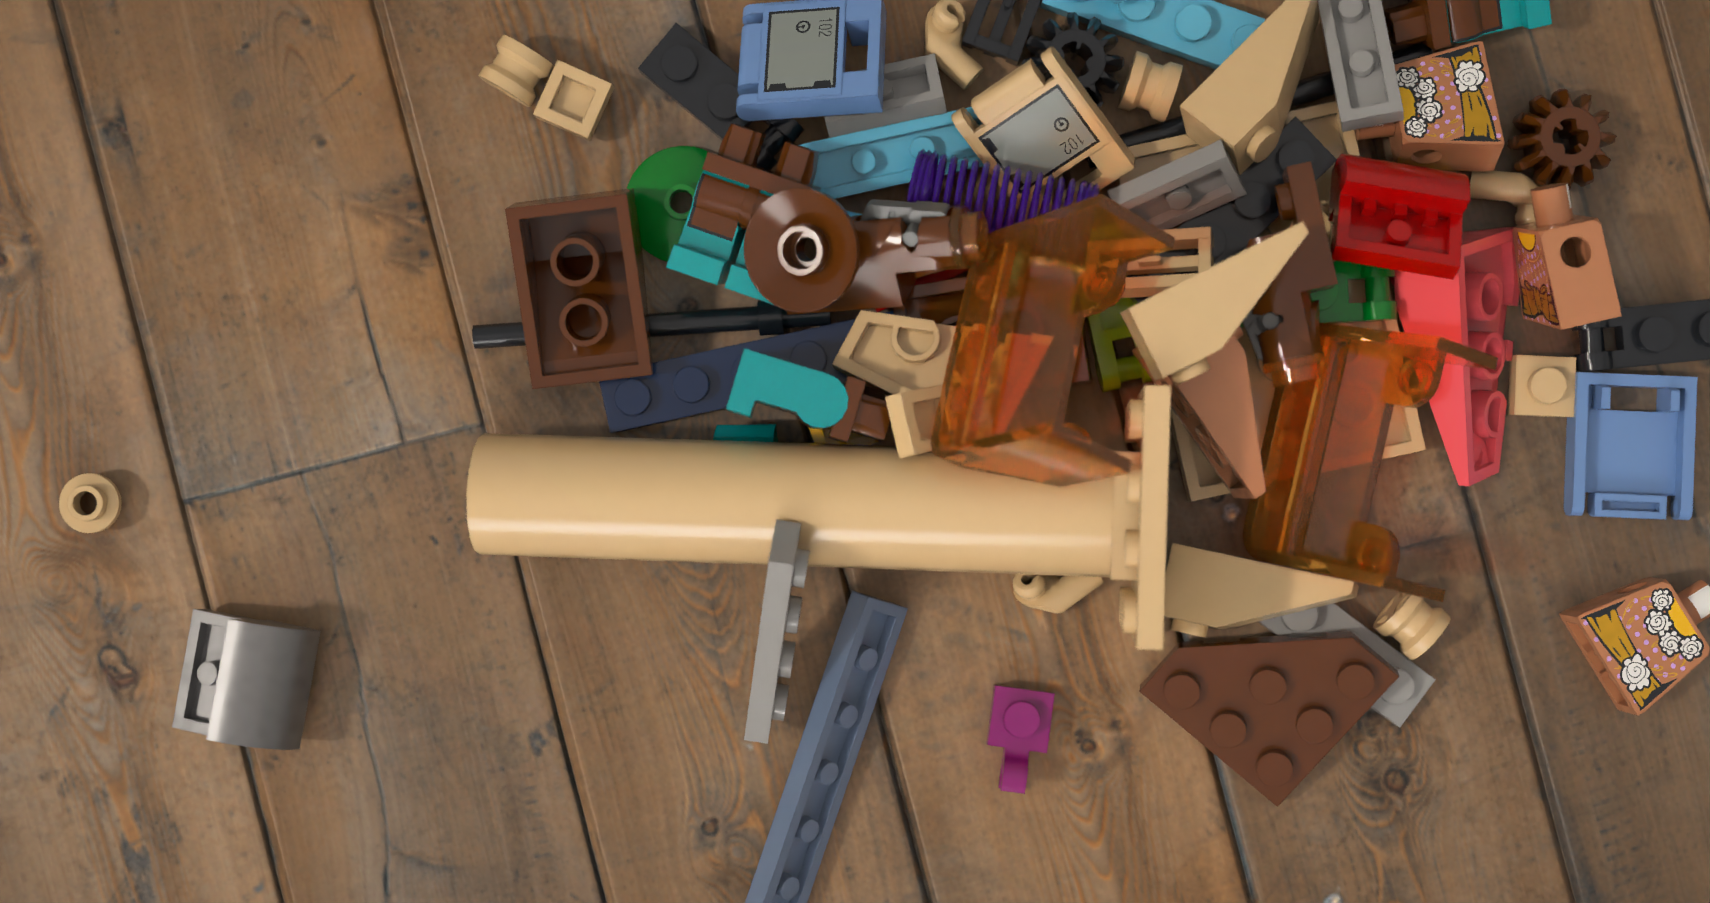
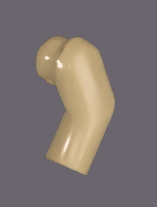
M940 0L936 6L929 10L925 19L924 51L926 55L935 53L937 67L965 91L976 81L984 68L962 49L963 22L966 17L964 7L956 0Z
M1472 171L1470 198L1509 202L1514 207H1517L1515 222L1518 226L1535 222L1530 190L1539 186L1522 173Z
M1015 574L1013 578L1014 595L1018 601L1026 607L1055 614L1065 612L1104 583L1101 577L1088 576L1061 577L1058 575Z

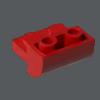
M1341 154L1335 162L1331 174L1328 221L1333 222L1331 239L1332 259L1453 280L1461 267L1463 213L1470 202L1468 176L1463 173Z

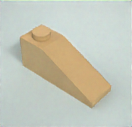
M1285 0L1180 105L1186 135L1202 148L1222 140L1239 175L1254 161L1259 163L1266 159L1278 144L1320 18L1317 0Z
M1303 221L1121 313L1154 381L1171 375L1175 385H1179L1211 369L1205 357L1224 347L1309 232Z
M1172 543L1165 574L1164 617L1173 618L1170 630L1206 638L1208 627L1227 630L1357 598L1359 585L1352 581Z

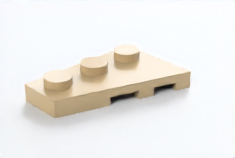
M860 310L832 365L835 370L847 376L866 381L865 385L887 396L948 383L959 432L993 449H999L1054 343V337L1034 334L1029 337L998 332V329L975 326V329L937 324L934 320Z

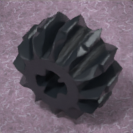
M1069 12L1065 19L1064 32L1057 22L1049 18L1042 25L1046 39L1033 35L1029 37L1026 47L1037 57L1024 59L1022 64L1032 59L1044 75L1046 81L1052 75L1041 59L1042 52L1053 46L1063 59L1065 58V53H1071L1072 60H1074L1076 54L1081 56L1085 64L1080 72L1081 76L1077 78L1100 109L1103 105V100L1099 90L1114 94L1120 84L1109 73L1122 70L1124 58L1118 55H1105V53L1116 46L1118 38L1115 34H1108L1100 40L1095 37L1101 25L1100 19L1093 17L1084 31L1079 29L1077 13Z

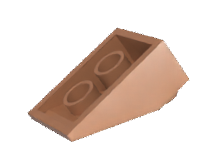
M1240 325L1221 350L1205 357L1211 369L1179 385H1175L1171 375L1154 381L1138 347L1136 346L1131 351L1155 385L1171 386L1170 407L1232 496L1240 499H1256L1265 493L1266 488L1246 352L1238 341L1243 336Z

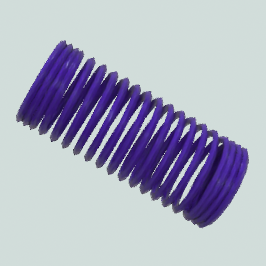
M923 148L918 152L909 185L907 202L939 201L947 163L946 153L941 155L938 164V154L936 151L932 153L928 150L926 152ZM956 155L950 161L942 203L949 204L958 163ZM967 157L962 159L953 205L960 206L969 160ZM977 159L973 161L967 195L962 210L967 237L974 230L976 240L981 238L984 233L986 241L989 242L995 234L996 242L1000 244L1006 235L1008 246H1011L1017 237L1019 249L1025 245L1028 238L1027 245L1029 250L1034 249L1038 241V248L1041 253L1046 250L1049 242V252L1051 255L1056 253L1060 243V254L1062 257L1067 254L1068 258L1073 256L1075 260L1077 258H1080L1081 261L1085 259L1100 190L1098 183L1094 185L1092 181L1087 183L1086 180L1080 183L1070 222L1076 181L1074 178L1069 181L1058 225L1065 178L1061 176L1058 180L1047 224L1054 182L1053 174L1049 175L1036 224L1044 176L1042 172L1038 173L1025 223L1033 175L1030 169L1026 173L1022 196L1013 226L1022 170L1019 167L1015 172L1009 204L1002 225L1007 188L1011 174V167L1008 165L1005 167L1002 187L991 225L996 187L1001 168L998 163L994 166L990 191L980 224L983 197L990 164L987 161L983 165L978 195L969 224L972 196L979 168V161Z

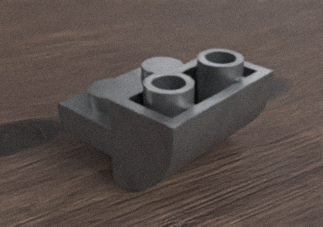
M193 609L172 727L206 735V740L225 744L277 750L300 749L321 631L273 620H256L209 609Z

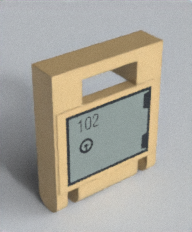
M1053 46L1041 53V59L1051 73V78L1045 81L1042 72L1033 60L1030 59L972 99V109L983 123L979 126L964 107L954 112L951 116L955 127L983 164L987 161L989 162V172L991 175H993L994 166L999 163L1001 166L998 178L1000 187H1002L1005 167L1008 165L1011 167L1006 194L1009 199L1016 169L1021 168L1022 174L1016 201L1017 209L1019 208L1026 173L1031 169L1033 175L1025 220H1027L1037 174L1043 173L1036 224L1049 175L1053 174L1055 179L1088 156L1090 157L1097 169L1076 182L1072 208H1074L1079 186L1083 180H1086L1087 183L1092 181L1094 185L1098 183L1101 190L1135 168L1134 155ZM1066 188L1065 190H1063V196H1062V202H1061V208H1060L1059 217L1061 216V213H1062V209H1063V205H1064V201H1065V197H1066V193H1067V189H1068V188ZM1052 190V194H1051V200H1050V206H1049L1047 224H1048V221H1049V217H1050V213H1051V209H1052V205H1053V201H1054V197H1055L1054 194H1053V190Z

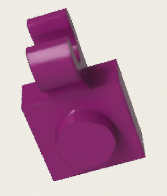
M994 685L986 744L1004 747L998 788H1001V791L1025 794L1029 751L1047 753L1055 693Z

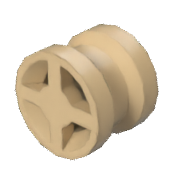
M502 35L496 44L498 55L492 64L483 66L478 76L513 100L531 107L536 98L535 86L541 78L550 75L554 65L529 47L509 36Z
M1136 50L1123 85L1118 108L1127 111L1135 108L1147 110L1152 119L1164 122L1172 105L1183 65L1171 61L1161 65L1152 62L1148 54Z
M1410 584L1398 592L1383 608L1376 618L1373 628L1382 636H1392L1400 643V652L1409 660H1414L1426 652L1442 635L1451 620V615L1441 607L1432 608L1424 601L1423 591L1415 584Z

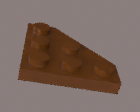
M1351 631L1326 633V636L1289 638V635L1240 638V641L1204 643L1203 640L1178 642L1142 682L1139 692L1278 807L1399 678L1397 669Z

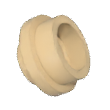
M94 473L81 474L72 478L62 489L59 498V509L64 521L71 528L83 533H97L109 528L117 520L122 505L121 495L117 486L109 478ZM87 492L92 493L97 500L96 509L89 515L84 513L80 507L81 497Z

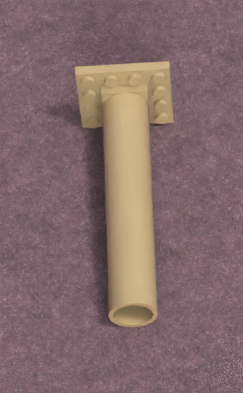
M1144 385L1137 399H1130L1127 407H1125L1124 443H1136L1135 452L1115 451L1111 453L947 447L899 458L896 446L484 433L476 441L468 470L466 498L469 537L474 551L480 555L768 565L776 519L801 523L798 549L810 551L808 566L1088 576L1110 577L1111 580H1131V587H1120L1119 623L1121 630H1123V633L1131 635L1136 649L1163 650L1171 386Z

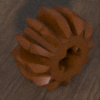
M1558 89L1553 92L1550 100L1542 95L1529 101L1530 113L1521 112L1513 119V124L1523 134L1510 138L1507 146L1513 150H1523L1525 155L1524 158L1517 160L1514 164V170L1521 172L1533 167L1535 171L1532 181L1539 187L1545 186L1550 180L1552 184L1568 183L1569 190L1573 182L1580 187L1589 185L1594 181L1593 169L1601 170L1606 168L1611 161L1609 156L1600 148L1613 144L1617 136L1611 132H1600L1599 124L1609 118L1610 112L1601 110L1591 115L1588 111L1591 106L1592 95L1582 94L1572 102L1567 89ZM1558 132L1559 138L1569 139L1570 148L1565 150L1563 144L1554 143L1553 134Z

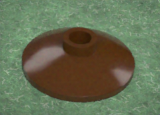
M811 188L782 190L767 198L752 215L744 238V260L748 274L756 289L773 305L796 313H808L827 308L847 292L856 276L860 259V245L855 225L844 207L828 194ZM808 238L813 239L816 244L817 254L814 260L809 259L804 252V244Z

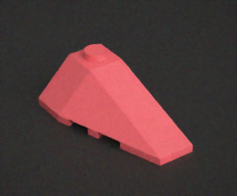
M1513 227L1462 232L1461 267L1453 280L1395 270V277L1390 278L1394 286L1397 312L1459 486H1471L1499 473L1507 400L1502 392L1497 391L1498 381L1505 361H1512L1514 345L1513 341L1503 340L1507 306H1518L1519 284L1512 234Z

